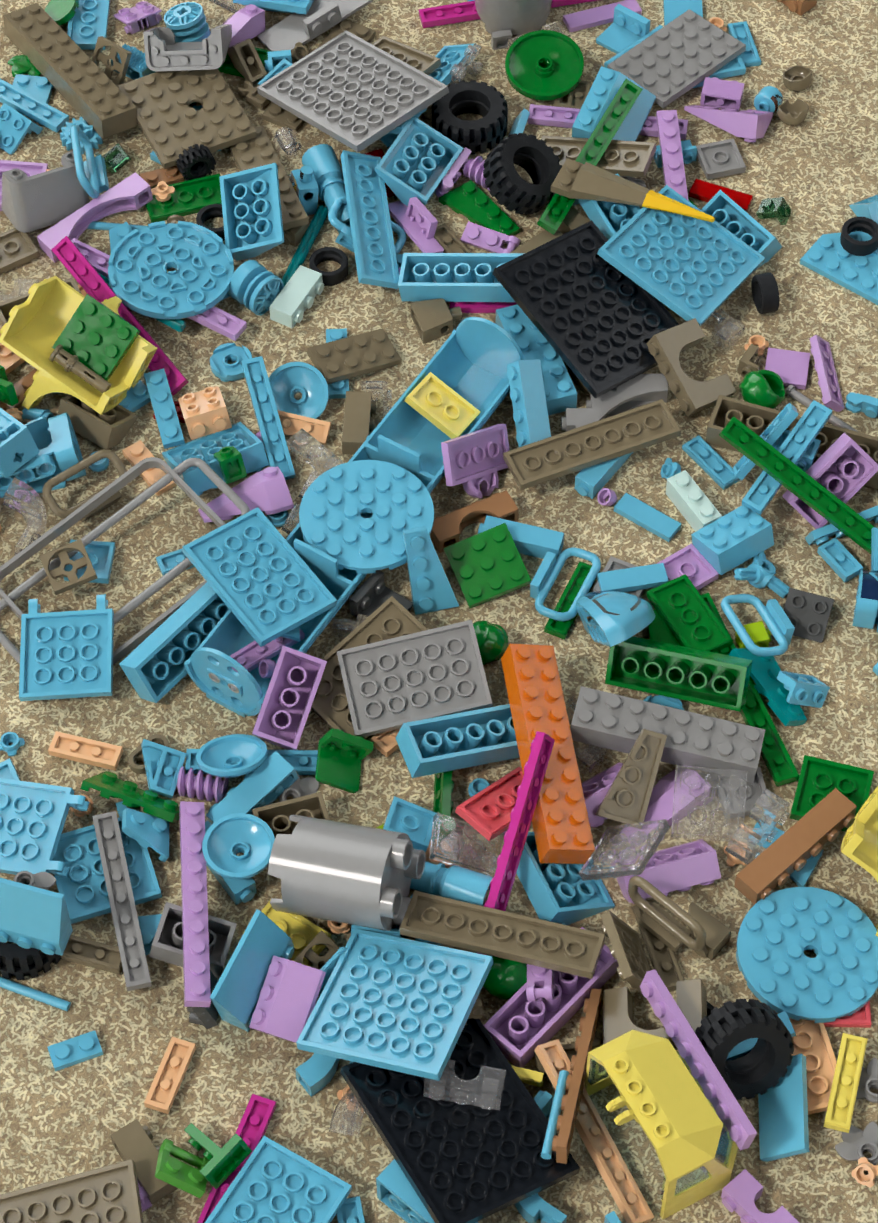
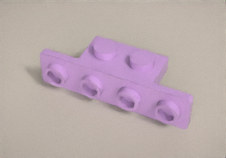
M417 197L409 199L408 207L401 201L388 203L390 215L423 253L444 252L443 247L434 238L438 221Z

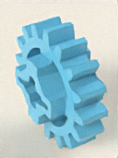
M82 117L79 120L73 118L72 123L65 122L66 127H61L60 139L62 146H66L67 151L73 149L70 136L72 125H78L89 138L92 148L98 149V144H103L102 138L96 133L93 126L89 125ZM80 141L81 153L84 154L85 149Z

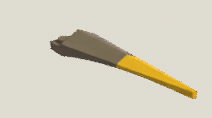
M567 158L551 185V192L567 198L628 204L676 213L708 222H714L715 220L711 215L587 162L582 164Z

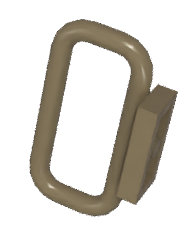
M105 449L97 451L49 479L44 484L42 495L56 516L66 518L100 492L98 491L73 507L64 510L59 507L51 494L52 488L103 458H107L112 462L119 473V477L127 472L126 467L113 451ZM120 491L83 517L81 521L88 520L118 502L122 497Z
M639 876L631 877L628 885V894L634 904L644 911L638 918V923L674 952L683 944L692 950L701 951L706 942V932L701 924L647 880ZM638 887L690 927L696 934V940L691 937L692 932L659 905L655 902L651 905L644 900L638 892Z

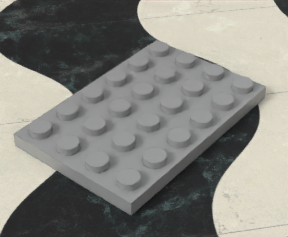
M689 9L608 64L607 68L621 72L656 96L654 103L665 108L705 80V77H709L745 52L746 45Z
M472 620L336 651L355 736H371L400 729L403 723L493 707Z

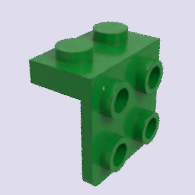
M332 728L319 739L315 779L320 783L353 794L359 790L362 760L373 751L374 742L365 740L360 736L345 733L341 729Z

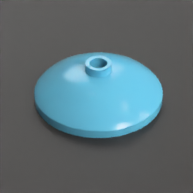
M290 362L278 367L270 375L269 382L277 410L314 419L319 418L324 412L329 399V389L324 376L317 368L304 362ZM301 393L302 398L300 400H296L295 394Z
M233 734L218 737L207 742L198 750L196 755L197 765L202 771L212 776L224 778L239 777L257 769L265 761L267 746L263 740L252 735Z
M245 813L230 814L215 821L205 833L202 843L204 859L207 865L220 876L229 879L250 878L262 872L269 865L275 837L269 825L257 816ZM244 853L242 856H237L236 854Z

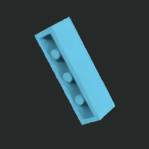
M540 359L518 360L507 364V377L510 385V398L513 405V419L516 426L518 446L522 447L551 437Z
M277 751L272 755H268L257 769L249 772L237 787H233L228 791L223 800L214 804L209 809V812L206 814L209 822L213 824L224 816L236 813L253 815L252 809L270 805L299 778L295 768Z

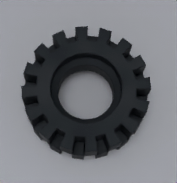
M195 144L194 148L189 146V150L186 151L184 149L182 151L184 154H179L176 165L186 181L206 177L207 174L211 175V170L215 169L216 161L208 147L203 144L200 146Z

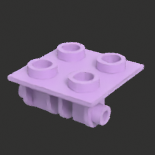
M146 1L138 2L132 8L120 9L117 14L113 15L116 19L127 25L124 27L126 34H134L139 32L140 29L144 30L143 24L146 28H149V26L159 24V21L162 20L159 13L162 12L161 9Z

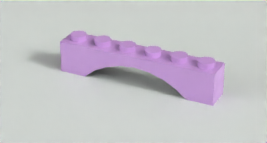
M135 172L114 187L108 189L98 198L93 199L38 235L37 239L40 249L54 263L59 261L51 249L64 237L67 236L70 240L73 238L78 240L79 236L88 228L91 222L98 221L117 212L138 210L153 200L150 185Z

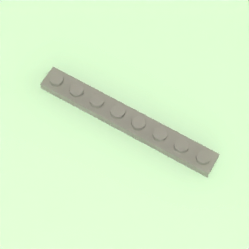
M116 811L94 815L92 817L127 992L151 987L152 984Z

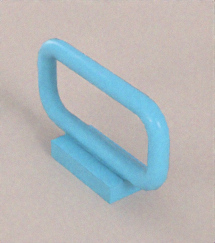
M72 125L70 136L78 180L91 198H98L100 193L109 189L105 159L102 155L94 157L93 148L87 135L78 125ZM80 141L84 146L86 154V161L84 162L82 159Z
M340 196L330 207L328 220L332 226L341 231L335 242L354 252L351 227L336 218L341 205L347 204L346 196ZM391 221L392 231L398 235V240L395 243V252L399 254L406 242V232L400 225Z
M575 547L563 550L557 559L555 553L548 551L530 583V597L536 599L535 608L538 613L562 622L573 619L578 613L576 601L579 597L588 594L597 577V573L600 571L601 561L599 557L592 552ZM571 556L590 561L592 567L570 609L562 613L546 608L544 601L566 560Z
M750 594L729 595L722 599L721 608L745 647L751 653L767 657L781 655L788 650L795 627L776 599L768 600L766 606H764L759 598ZM749 603L753 605L779 646H757L752 641L730 604Z

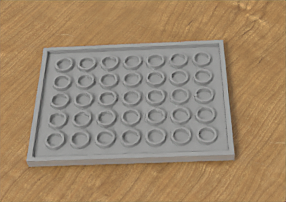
M347 30L257 87L258 94L356 152L364 150L449 93L447 85Z

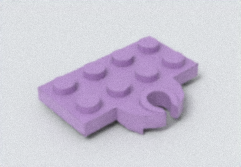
M497 424L441 442L446 486H456L462 483L466 493L473 498L489 496L494 488H498L499 478L497 471L508 468L503 459V453L510 451L506 424Z

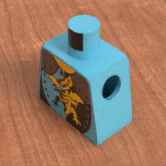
M303 166L301 169L291 171L289 180L307 216L317 211L319 187L313 174V169L309 166Z

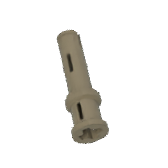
M61 344L50 355V361L60 364L66 372H73L101 393L110 389L111 383L82 364L78 356L71 355L64 350Z

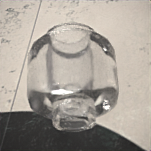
M283 127L276 131L273 143L278 154L288 158L297 156L302 148V142L297 131L289 127Z

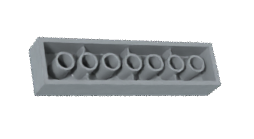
M581 686L570 728L573 741L629 754L642 729L667 735L661 762L753 783L758 768L765 729Z

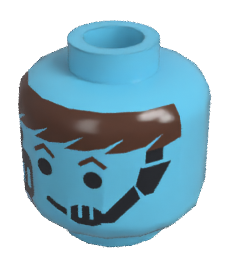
M766 86L759 91L754 99L755 109L773 112L774 114L778 106L782 104L783 96L777 88Z

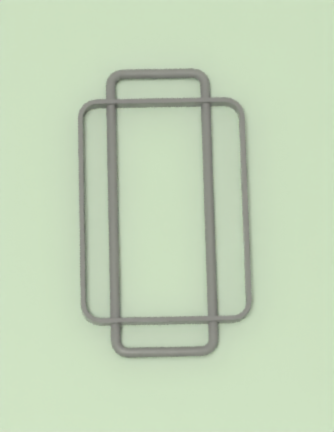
M146 458L0 567V583L5 576L149 468H159L166 475L81 538L84 547L171 481H174L218 527L225 525L223 520L179 477L180 474L193 466L198 467L240 509L241 516L248 513L250 509L216 472L200 458H188L174 469L160 458ZM72 551L70 553H67L69 559L76 553H78V551ZM59 557L50 562L49 570L60 566L61 561ZM188 558L184 559L114 613V625L193 565ZM44 567L8 595L0 588V611L8 606L21 620V615L24 613L13 601L47 576ZM205 580L113 652V665L140 645L207 581ZM0 630V644L20 665V651Z

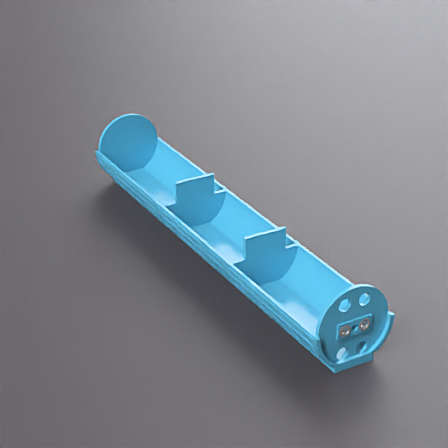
M468 317L462 320L456 330L452 331L449 338L373 432L366 437L365 442L348 462L379 460L393 463L414 474L431 493L445 475L441 442L451 438L404 400L431 372L481 412L461 436L480 430L510 392L507 364L524 360L522 351L516 341L503 328L487 319ZM362 513V514H361V517H362V518H371V517H372V513H371V514H369V513L363 514V513ZM299 522L285 540L337 600L335 607L299 626L304 632L305 638L289 648L306 653L367 574L357 573L356 570L346 568L340 570L336 558L305 543ZM229 609L192 653L191 657L184 662L190 678L202 692L206 693L207 698L245 718L246 716L257 715L260 712L271 678H262L259 674V666L248 672L239 662L230 657V655L255 641V639ZM280 654L270 660H274L277 663Z

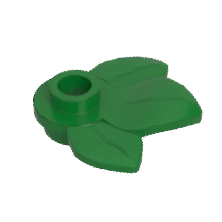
M25 55L14 56L7 62L8 65L12 66L13 77L16 74L25 73L32 76L41 75V72Z

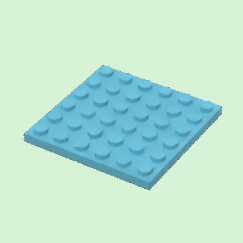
M668 185L658 192L701 211ZM646 207L640 209L597 253L684 320L689 321L696 318L700 326L738 289L765 259L764 256L715 220L714 222H708Z
M354 928L345 946L348 949L340 956L296 1042L297 1048L303 1051L439 1081L493 965L492 956Z

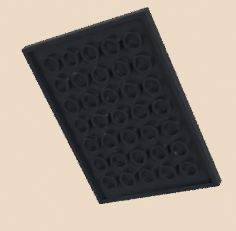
M591 220L495 268L493 275L591 395L597 398L657 366L658 364L654 356L650 354L646 343L655 334L679 324L658 299L597 254L608 239Z
M467 1019V1025L464 1026L439 1081L357 1062L341 1067V1075L435 1223H476L578 1174L580 1170L579 1165L570 1152L567 1164L556 1162L555 1151H552L551 1159L547 1160L541 1157L548 1120L480 1019Z

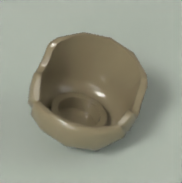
M795 65L783 72V83L790 91H803L812 82L811 69L805 66Z
M797 99L792 104L786 100L782 105L778 106L777 116L783 123L797 126L806 119L809 106L800 99Z

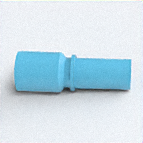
M319 144L308 149L302 157V164L313 169V174L319 187V197L325 202L329 211L333 202L338 197L346 196L342 167L334 149L330 145ZM342 204L336 214V218L351 227L348 205Z
M426 861L422 877L420 879L412 878L410 889L484 906L487 891L490 890V882L493 877L457 865L446 868L443 863L436 865Z

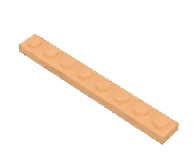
M559 1039L538 1045L534 1051L556 1090L561 1070H566L569 1072V1075H572L573 1071L570 1070L571 1062ZM583 1088L575 1124L576 1130L626 1223L651 1222L654 1218L652 1211L586 1089Z

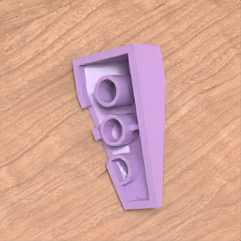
M688 105L684 108L685 111L736 137L744 138L746 142H756V139L763 138L773 117V112L751 109L737 112L736 108H721L719 110V107Z
M278 466L267 467L231 488L248 505L250 511L258 507L262 512L265 511L266 515L294 508L284 475ZM224 493L207 503L222 520H230L234 515H241L240 509ZM200 508L198 509L204 523L213 522Z

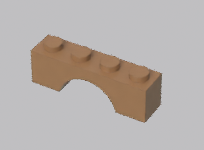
M507 490L495 493L486 499L475 501L461 509H455L449 514L435 517L430 538L438 552L442 553L444 552L443 548L459 542L460 534L467 526L474 523H484L487 515L517 522L519 509Z

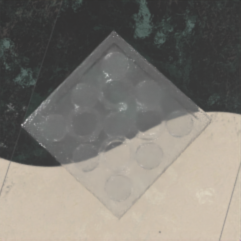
M677 765L675 770L671 837L743 843L748 771Z
M666 819L608 826L597 843L595 851L578 874L583 881L630 875L637 876L641 874L660 842L664 839L670 825Z

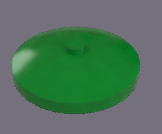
M551 30L533 31L519 37L510 46L505 58V73L511 86L520 94L534 100L547 101L566 96L577 87L584 71V58L578 45L568 36Z

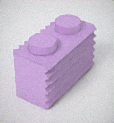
M705 77L700 105L714 106L720 109L736 108L739 112L744 83H739L735 80H721L717 77Z

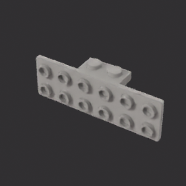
M314 0L307 14L293 13L259 34L258 39L269 51L293 50L297 42L305 45L367 6L373 0Z

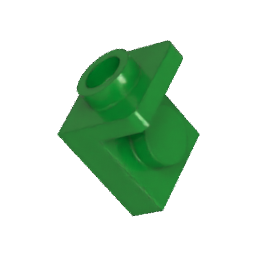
M234 446L223 447L219 452L214 453V458L219 462L224 481L227 484L247 476L242 455Z

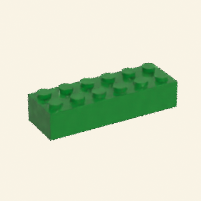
M632 636L610 647L605 684L741 711L746 705L753 660Z

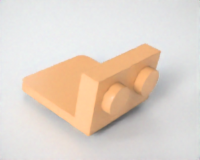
M218 386L207 387L202 391L187 393L178 398L191 440L232 428L227 408Z

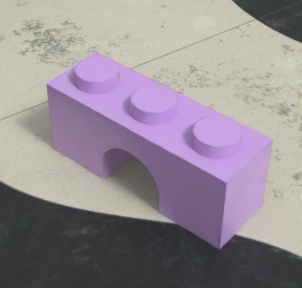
M746 1169L739 1173L722 1190L721 1198L723 1205L730 1212L735 1211L741 1217V1223H799L783 1206L769 1214L757 1209L755 1201L762 1196L763 1186Z

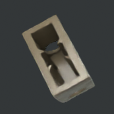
M442 298L410 303L411 317L423 344L452 333L453 321L463 317L459 306L448 309L445 300Z

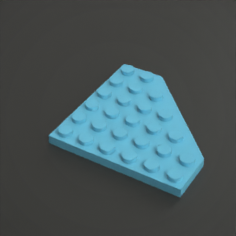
M855 231L849 234L851 238L857 241L872 239L868 233L862 231ZM841 233L822 234L800 259L801 265L878 305V248L872 254L856 256L843 249L840 244Z

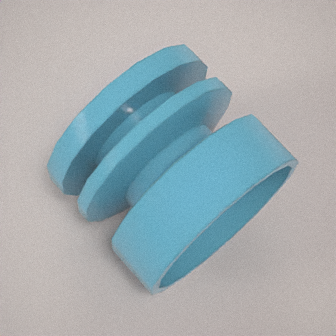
M180 3L170 8L164 15L165 25L174 32L175 42H202V39L208 38L211 34L203 7L199 3Z
M248 260L241 264L229 280L230 288L228 294L240 304H244L255 315L261 316L270 310V305L284 288L281 278L268 271L256 260Z

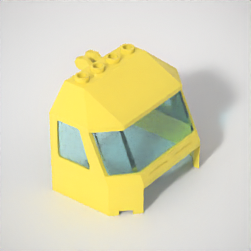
M631 1030L588 1052L585 1089L590 1096L614 1083L620 1096L607 1103L605 1106L607 1111L613 1112L627 1106L629 1110L617 1115L614 1122L616 1125L621 1126L635 1119L656 1150L665 1174L660 1196L662 1202L660 1216L662 1220L724 1188L730 1182L738 1146L731 1139L729 1131L718 1117L710 1100L705 1097L697 1079L692 1076L686 1061L680 1056L678 1050L674 1049L669 1039Z

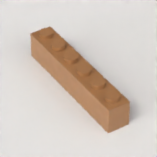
M835 788L736 875L734 887L754 905L759 900H764L773 893V890L778 885L783 886L789 880L790 874L795 870L797 872L800 871L807 863V859L811 856H817L825 843L828 841L833 842L842 828H848L853 824L857 806Z

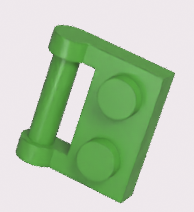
M166 1138L159 1150L155 1177L201 1198L205 1193L207 1180L199 1171L209 1161L205 1157L200 1158L173 1145L174 1142Z

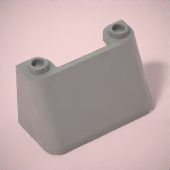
M219 25L212 28L210 36L202 39V42H175L174 32L168 27H155L144 31L146 65L155 72L218 69L223 65L232 39V25Z
M73 151L63 154L61 158L63 167L28 177L20 169L2 172V211L18 231L27 233L57 224L60 220H63L90 202L88 193L83 189L78 180Z

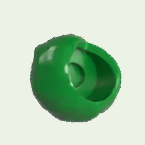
M770 370L751 371L745 375L739 385L745 402L775 409L785 399L783 380L778 374Z
M488 621L474 622L473 626L483 665L501 659L508 648V636L505 629Z
M492 956L493 965L483 987L491 995L499 999H510L527 982V964Z

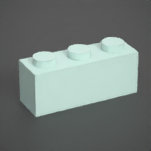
M300 265L270 305V320L293 328L296 323H300L305 310L312 307L315 296L317 294L320 295L324 289L322 273Z
M686 470L667 478L665 494L695 532L722 517Z

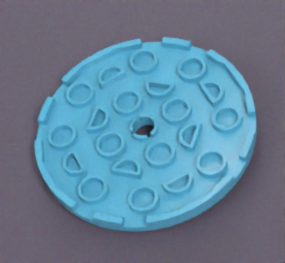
M165 221L148 224L147 228L139 231L137 229L133 230L117 243L108 262L109 283L115 295L123 300L122 303L131 310L157 319L188 318L209 310L225 297L230 288L229 280L234 273V261L231 251L224 245L222 238L203 226L185 221H178V224H165ZM171 268H175V269H176V270H174V271H169L168 273H167V270H166V269H171Z
M357 460L335 466L312 482L300 504L299 522L305 543L336 558L340 570L346 568L356 570L357 573L369 574L386 568L392 570L407 563L403 530L425 526L430 536L434 526V505L425 485L408 470L385 461ZM372 513V517L362 518L361 514Z
M815 887L785 888L771 893L764 900H759L744 917L737 936V964L751 992L762 1003L769 1005L775 1012L781 1013L786 1011L789 1018L798 1021L805 1019L814 1020L815 1023L833 1022L837 1018L846 1015L850 1016L859 1011L870 1001L878 988V937L875 935L877 929L859 907L836 893ZM814 949L816 957L809 958L804 954V951Z

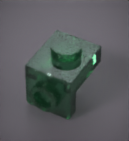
M119 143L105 155H102L105 159L106 169L112 174L131 160ZM98 151L95 153L96 156L102 155Z
M784 197L767 198L761 201L756 215L760 219L777 217L781 225H786L791 215V208Z

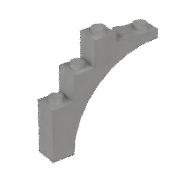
M662 373L640 374L597 398L590 395V400H586V408H566L565 417H561V430L569 431L661 399L666 403L668 382Z

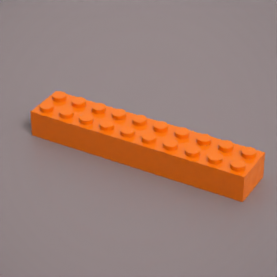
M509 644L501 658L523 776L524 766L531 752V742L535 738L536 732H544L555 740L532 818L540 863L585 864L595 851L554 646Z

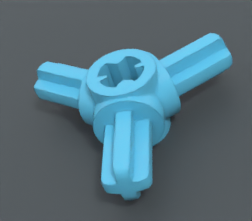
M764 551L754 556L753 562L747 568H736L734 570V578L736 580H748L752 586L759 589L767 586L781 598L787 596L790 588L775 576L776 568L770 561L766 560Z

